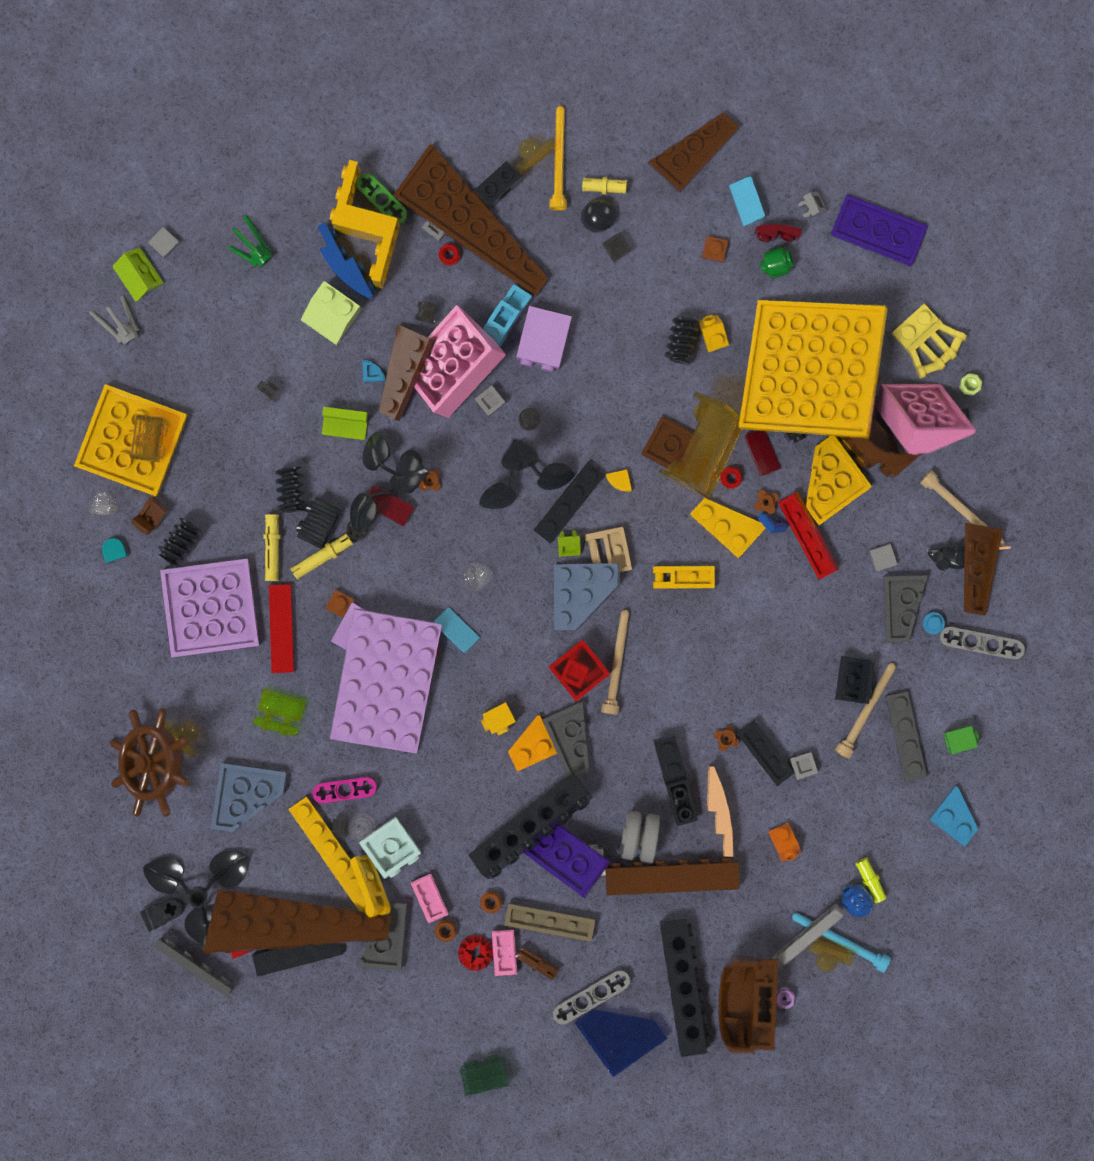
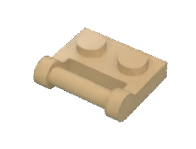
M623 527L585 535L593 564H602L597 539L603 538L608 563H619L620 572L632 570Z

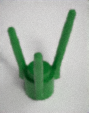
M244 215V220L262 247L259 245L254 246L242 233L233 228L232 231L252 250L249 253L252 257L232 246H229L228 249L250 262L254 267L258 265L262 268L273 256L270 253L271 249L265 244L248 216Z

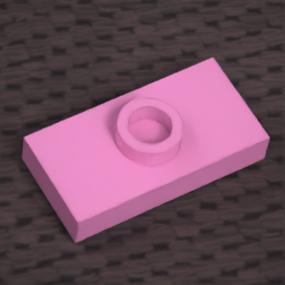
M432 874L411 882L428 924L449 915Z
M514 929L492 931L495 976L517 975Z

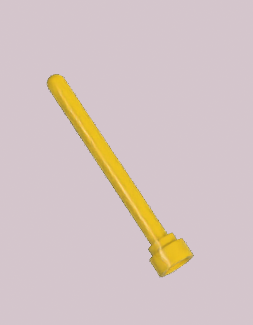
M563 106L556 108L554 195L549 200L550 210L567 209V200L565 195H563L565 109Z

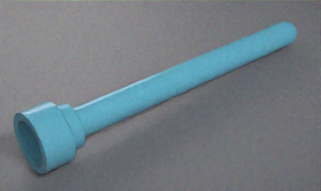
M799 913L792 915V919L805 927L814 922ZM829 929L822 934L823 937L873 962L872 965L875 966V969L882 973L885 972L891 961L890 956L884 953L882 955L877 953L876 955Z

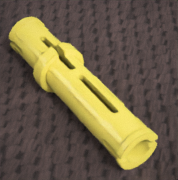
M265 515L266 529L265 534H263V539H265V581H279L278 548L279 539H281V535H279V515Z
M345 533L332 543H326L324 548L290 569L294 572L293 574L296 579L299 580L329 559L337 558V554L354 544L348 534Z

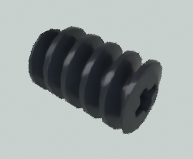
M688 317L673 318L672 322L677 326L670 328L674 334L669 335L668 339L673 343L667 344L666 347L671 351L665 352V357L678 364L691 365L690 362L686 361V358L693 357L688 352V349H694L695 346L689 342L697 339L691 333L699 331L693 324L700 323V321Z
M284 467L275 471L276 475L281 476V478L276 480V484L282 485L276 489V492L283 494L277 497V501L283 503L277 506V509L284 511V513L306 511V509L299 508V505L304 504L305 501L298 498L304 495L303 491L298 490L299 487L304 486V483L297 481V479L303 477V474L297 473V470L303 467Z
M181 517L179 520L182 526L174 525L177 533L169 532L171 540L164 538L163 541L166 547L158 546L161 552L158 555L177 568L179 564L176 559L184 560L181 552L189 553L186 545L194 546L195 543L192 538L200 539L197 531L202 532L192 523Z

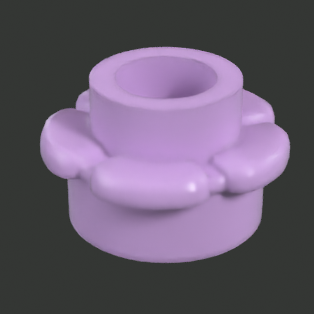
M787 987L780 988L777 991L776 1006L780 1009L791 1008L796 999L794 992L790 991Z

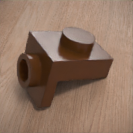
M151 496L139 514L131 520V523L136 526L137 530L149 535L158 528L169 509Z

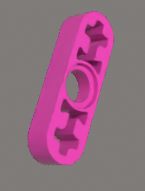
M370 777L320 783L314 787L313 797L319 803L370 797L376 792L377 784ZM364 781H368V784L373 785L369 793H366L365 790H358L359 795H354L355 786L353 782H357V786L364 785ZM341 784H348L351 787L350 795H340L339 786ZM331 785H335L334 791L337 798H332L333 794L326 795L325 799L317 796V792L321 790V787H324L325 790H332Z

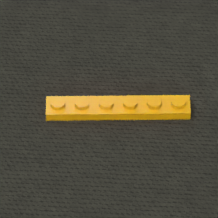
M306 796L288 810L360 912H366V903L352 868L351 858Z

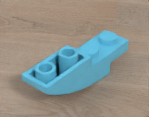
M514 284L504 299L500 301L483 328L499 347H501L509 331L532 299L530 294Z

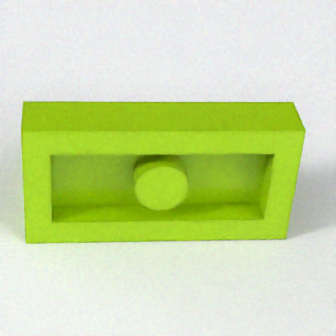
M140 247L125 252L113 265V269L136 302L140 301L147 292L155 290L164 284Z
M323 407L322 434L365 440L369 414L362 411Z

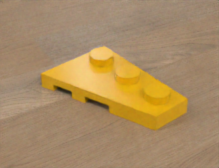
M706 498L689 514L737 558L766 529L761 522Z

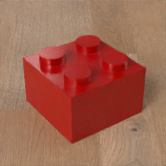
M581 640L548 667L575 701H578L610 675L609 671L584 640ZM569 659L589 668L581 688L560 680Z

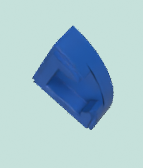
M761 513L758 517V520L770 533L785 532L788 528V525L782 519L777 521L771 518L769 513Z

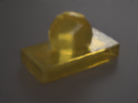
M533 139L523 140L519 144L518 152L524 160L516 166L517 172L524 176L555 150V143L548 139L539 147V144Z
M170 720L164 723L163 727L174 736L176 741L182 737L188 738L189 743L181 749L190 758H195L200 753L191 743L199 736L197 724L192 721H185L177 728Z
M818 939L808 946L809 952L818 955L816 964L823 972L833 971L837 967L838 962L849 966L853 962L852 951Z

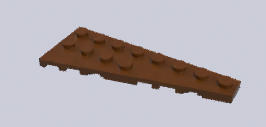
M429 144L393 197L536 297L548 281V277L498 222L477 195L472 192L445 158L440 155L432 144Z
M218 889L203 952L210 955V953L219 952L232 953V951L244 950L248 952L269 948L273 950L298 948L307 945L322 946L323 944H345V942L385 941L388 940L392 918L391 916L379 914L369 917L366 912Z

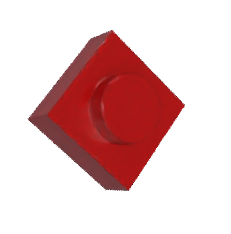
M569 659L560 680L581 688L589 668Z

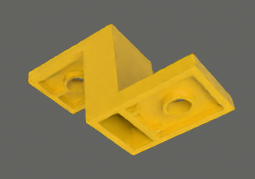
M349 160L348 166L344 165L341 178H343L342 187L338 186L335 197L338 200L337 206L332 208L330 220L336 232L378 243L375 251L377 261L376 264L372 263L369 276L374 287L383 289L400 224L398 218L352 206L357 188V179L361 174V169L358 162Z

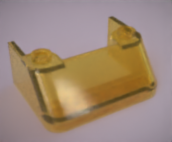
M695 392L694 396L700 401L694 410V415L698 422L695 432L681 462L676 460L668 466L667 471L660 468L658 473L667 480L708 499L716 488L721 472L728 462L742 429L739 428L740 416L726 403Z

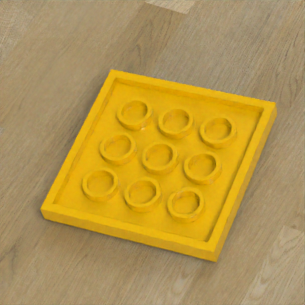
M105 384L74 466L158 497L188 415Z

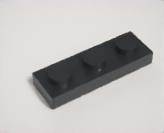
M755 720L736 733L776 786H779L794 774L793 770Z

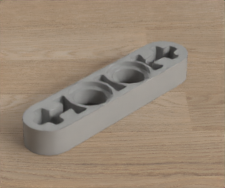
M946 627L939 633V641L946 647L1007 659H1019L1025 652L1024 645L1015 639L955 627ZM950 630L953 636H960L959 632H962L961 646L957 645L958 640H950V643H947L944 634H947ZM968 635L976 637V645L972 648L965 644V638ZM990 639H994L998 643V648L994 652L989 651L986 647ZM1003 641H1006L1004 646L1012 647L1015 643L1019 653H1015L1012 656L1011 651L1003 650L1004 654H1000L1003 649Z
M837 904L833 905L774 954L772 959H778L779 967L784 966L837 923L845 913Z
M616 970L559 1003L553 1010L554 1020L559 1024H567L622 992L630 984L628 973L624 970ZM616 975L625 976L624 985L621 986L619 983L614 985L615 991L611 992L610 986L605 981L610 979V983L616 981ZM603 985L607 988V994L604 997L595 995L594 990L597 986ZM580 996L588 999V1005L583 1009L578 1008L575 1004L576 999ZM572 1002L573 1009L577 1013L573 1015L571 1010L566 1014V1019L558 1018V1009L567 1010L570 1008L567 1003Z

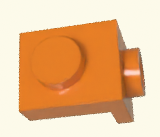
M789 823L768 831L781 862L794 860L801 854L799 844Z

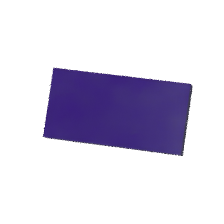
M846 194L830 236L912 267L928 225Z
M535 823L531 824L528 833H532L535 830ZM557 825L554 828L555 831L550 836L540 839L535 848L525 851L524 854L581 897L586 898L610 861L563 826Z

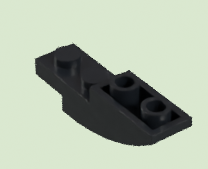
M671 734L653 739L676 825L681 826L698 821L675 735Z

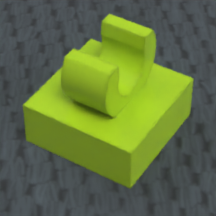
M572 531V536L564 537V532L560 533V537H558L559 557L581 555L580 536H577L576 531Z

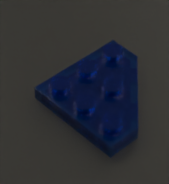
M591 1009L574 1022L612 1077L618 1075L667 1039L656 1021L650 1018Z

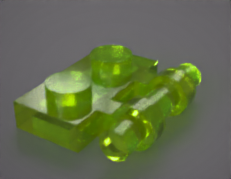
M263 689L257 710L266 713L264 718L255 716L253 725L261 727V730L268 731L269 729L280 732L282 736L290 735L296 737L298 728L290 726L291 720L301 721L306 701ZM272 715L283 717V724L271 721Z

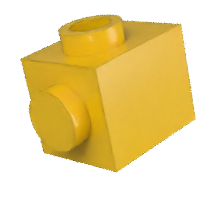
M506 702L482 714L484 719L480 720L486 732L490 730L492 734L496 732L498 736L509 731L508 726L516 722Z

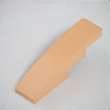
M708 766L707 811H715V833L723 834V856L733 857V833L725 793L715 768Z

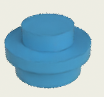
M933 612L923 618L922 626L927 633L938 634L944 629L945 621L940 614Z

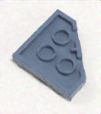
M619 563L554 565L555 631L579 630L590 615L596 612L608 596L620 586Z
M220 763L211 829L229 832L238 829L284 794L287 772Z

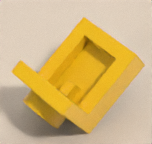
M708 315L700 320L698 326L701 329L708 353L729 346L723 322L718 315Z

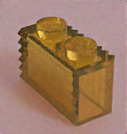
M136 414L131 459L160 463V459H164L165 446L162 445L163 437H167L168 424H165V419Z

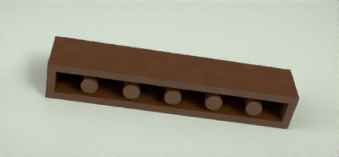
M733 857L720 858V862H711V858L698 859V863H689V859L676 860V864H667V860L654 861V865H645V862L636 861L631 862L632 866H623L622 862L609 863L610 867L605 869L607 896L740 889L739 863L733 861Z

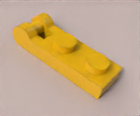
M715 566L653 567V573L655 574L653 589L715 588ZM664 573H670V582H664Z
M368 855L355 856L350 862L366 903V914L369 917H374L378 914H389L391 907L376 866Z

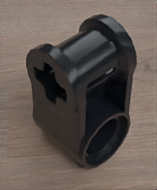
M173 897L140 911V914L148 932L183 914L185 905L180 898ZM171 905L177 906V909L175 911H169V907H171Z

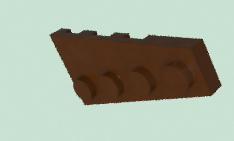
M965 523L964 612L986 616L1003 529Z

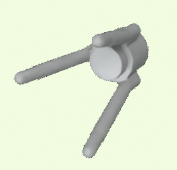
M121 296L120 298L130 325L128 323L122 324L109 306L106 307V310L118 326L117 332L94 311L91 310L89 313L116 338L119 344L122 342L126 346L139 337L137 334L139 329L134 322L125 297Z

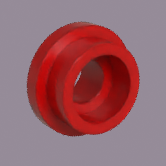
M445 244L439 250V259L444 265L452 266L459 261L460 250L454 244ZM451 251L454 254L453 257L450 259L446 258L445 256L446 252Z
M728 467L721 472L720 481L724 487L734 489L741 484L742 474L737 468ZM728 474H733L735 476V480L733 482H729L727 480Z

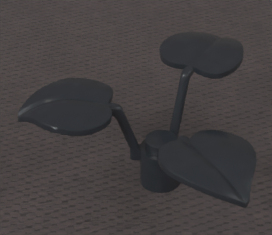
M372 434L369 437L363 450L362 461L368 470L375 471L380 466L385 471L391 473L393 476L390 479V486L393 490L372 493L369 496L365 493H360L355 497L350 508V519L353 528L359 534L371 526L376 519L378 507L377 503L372 500L373 498L390 494L398 495L399 492L411 494L416 486L429 474V471L412 456L403 457L398 462L396 471L385 466L383 462L389 458L390 448L385 438L379 434Z
M513 438L501 458L502 466L510 470L509 484L506 486L503 483H496L487 488L480 497L479 505L488 509H501L510 506L516 499V492L511 489L513 487L514 471L531 467L535 474L540 477L537 480V485L544 490H555L565 486L575 477V472L569 466L562 463H552L546 466L542 472L538 471L535 466L539 458L537 451L527 443Z
M233 850L218 853L209 864V870L215 876L205 888L196 886L192 890L179 879L183 874V868L180 862L173 857H160L143 866V872L150 885L161 893H173L177 888V883L184 888L186 894L189 895L190 904L200 909H194L188 913L184 923L185 929L189 936L204 948L213 907L204 910L208 896L207 892L217 879L225 887H234L240 884L246 875L248 856Z

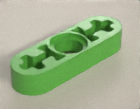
M368 173L360 175L357 179L358 190L381 214L393 217V213L388 208L394 202L395 204L392 205V208L396 212L402 211V219H398L399 224H404L407 220L406 209L373 175ZM362 180H372L370 184L376 190L372 197L369 196L372 194V191L368 187L362 188ZM379 194L388 196V202L385 205H378L376 203V197Z

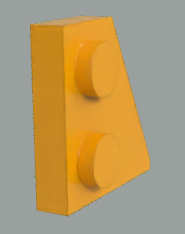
M540 715L536 716L508 751L517 771L557 754Z

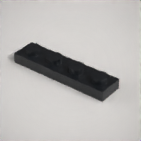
M587 462L533 531L551 544L605 475Z

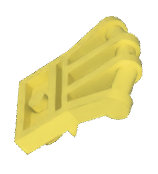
M925 304L891 333L910 354L920 379L926 377V374L944 369L946 367L945 364L950 359L954 360L957 357L956 353L962 341H965L967 338L966 334L944 325ZM937 330L954 337L950 347L935 333ZM929 337L944 352L941 357L938 358L924 343ZM919 347L933 363L922 366L916 349Z

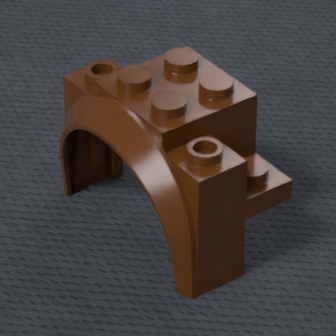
M879 376L877 378V385L882 380ZM873 416L869 438L840 436L842 439L841 445L846 451L849 452L851 450L856 455L854 459L861 468L866 467L870 469L879 463V470L886 477L890 476L892 479L923 454L914 455L908 452L901 454L896 447L897 444Z
M731 955V960L724 966L719 987L718 1015L721 1038L730 1053L755 1054V1049L775 1050L778 959Z

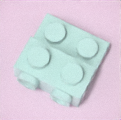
M396 816L359 841V844L384 879L387 876L391 878L401 871L400 868L406 863L408 865L413 864L419 859L418 855L421 854L419 847Z

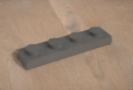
M908 691L885 696L904 782L927 778Z
M161 937L153 946L227 997L233 990L234 986L231 985L232 981L222 974L220 977L212 972L214 970L213 967L205 962H202V964L194 959L196 956L186 949L181 951L176 947L177 943L171 938L166 937L164 939Z

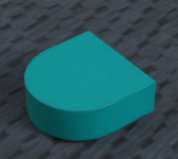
M111 538L103 543L102 553L105 563L128 557L122 541Z

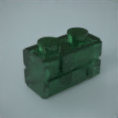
M491 1055L485 1057L486 1061L477 1063V1060L464 1062V1066L460 1067L465 1095L468 1096L509 1086L504 1057L499 1058L498 1055Z

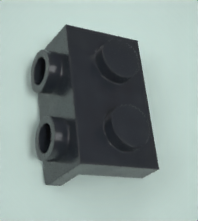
M841 656L835 699L869 704L872 695V681L875 674V661Z

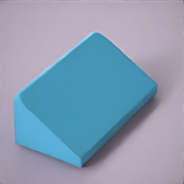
M751 176L729 185L743 227L765 219V214Z
M449 607L434 621L442 624L441 631L463 653H466L480 638Z

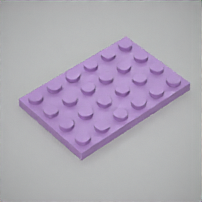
M354 608L330 739L417 753L442 627L441 623Z

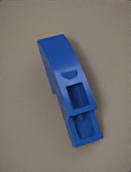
M325 222L318 225L327 246L319 250L329 267L352 291L369 301L374 300L372 293L375 290L370 280L365 282L362 274L366 272L360 261L355 262L353 257L345 261L344 259L348 256L342 246H337L335 239L338 237L333 227L328 228Z

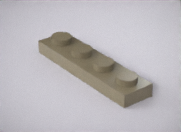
M508 903L504 926L591 942L595 919Z

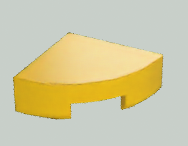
M627 470L606 474L608 482L614 488L623 492L632 491Z

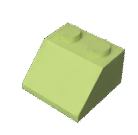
M323 281L311 298L301 321L337 345L362 309L358 304Z

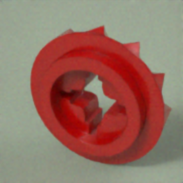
M472 935L461 942L458 949V958L461 964L468 970L479 971L486 968L492 961L493 948L486 938ZM479 944V953H481L485 957L477 956L476 959H474V961L471 962L472 954L469 953V951L467 950H474L475 947H477V945Z

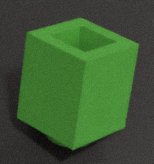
M968 725L943 732L949 754L978 747L976 742H979L977 730L973 729L972 726Z

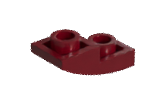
M769 224L757 226L754 235L757 236L758 240L769 243V241L774 242L777 234L781 235L780 238L782 240L793 242V240L798 241L802 229L788 225Z
M372 486L367 496L384 491ZM391 494L372 499L377 503V514L390 519L400 526L406 524L414 508Z

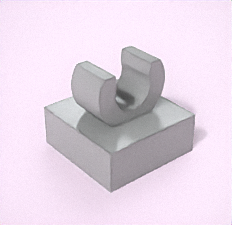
M819 192L806 194L803 196L805 201H801L798 204L799 207L807 205L809 208L808 212L803 214L804 217L818 216L827 212Z

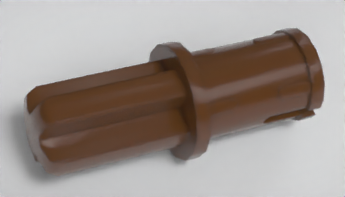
M521 947L516 955L517 959L532 967V971H538L550 980H553L555 978L554 975L556 976L559 971L558 967L544 960L542 955L539 957L525 947Z

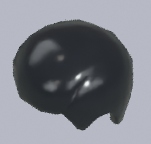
M594 199L582 210L581 221L584 227L593 233L606 231L616 221V210L610 201Z

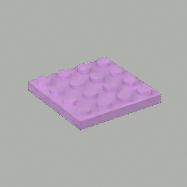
M249 559L160 570L172 658L260 646Z

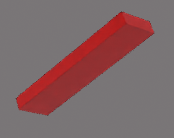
M796 492L779 501L778 504L818 579L820 580L839 570L799 493Z
M291 584L269 585L271 673L294 672Z

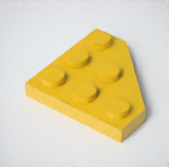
M829 436L814 448L805 506L815 523L819 526L872 487L835 436Z

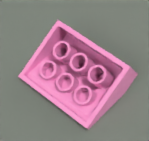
M458 305L452 309L428 336V338L434 340V343L414 387L434 413L447 418L453 414L506 356L495 340Z
M941 384L880 385L875 408L910 454L930 453L970 436L976 431Z

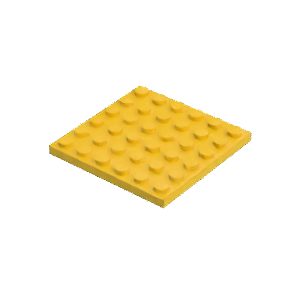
M758 300L739 428L869 438L887 307Z

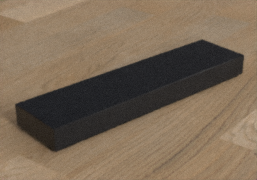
M332 943L323 944L322 946L307 945L298 948L273 949L253 954L252 958L258 977L340 956L344 953L341 944Z

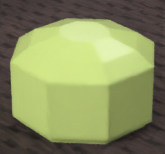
M967 374L960 379L959 388L964 395L973 396L981 390L982 381L978 375Z

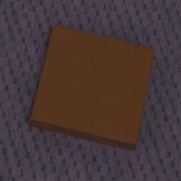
M662 416L641 455L680 475L700 436Z

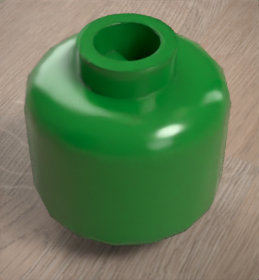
M779 247L765 252L760 265L763 274L768 273L770 278L776 279L789 274L791 267H794V262L790 251Z

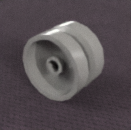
M628 811L622 834L621 858L633 860L636 856L637 848L640 847V860L653 863L660 815L648 814L642 827L641 813Z

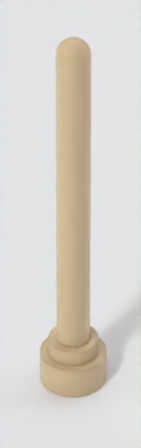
M930 470L920 480L919 483L930 490L934 489L969 522L987 526L939 483L940 480L935 472ZM1002 538L1000 542V547L1005 545V542Z
M622 610L620 614L608 698L602 704L601 713L618 715L620 706H617L618 701H616L629 620L628 610Z
M894 663L887 665L872 692L869 704H865L846 740L838 743L834 751L845 758L850 759L853 755V744L896 669Z

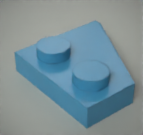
M957 786L952 788L929 818V820L964 847L978 830Z

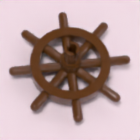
M163 708L159 709L155 725H142L138 712L130 710L129 717L133 729L126 735L123 742L117 739L110 741V746L119 751L118 767L120 776L114 779L111 785L113 788H118L124 784L128 792L136 798L132 811L136 817L141 815L144 801L153 800L158 801L162 815L165 817L169 816L170 808L166 797L173 792L177 784L183 787L190 785V780L180 775L182 767L180 749L185 747L189 740L187 737H182L176 741L174 736L163 727L167 711ZM148 734L152 735L150 745H148L146 739ZM160 743L163 750L157 752ZM138 744H139L141 753L136 750V747H137ZM142 773L141 780L139 781L137 775ZM158 773L164 776L162 782L160 781ZM150 780L154 791L148 790Z

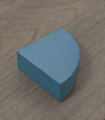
M362 360L364 383L386 381L385 375L378 365L371 361Z

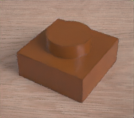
M707 236L702 259L723 263L728 240Z
M335 589L325 609L344 618L350 605L355 600Z

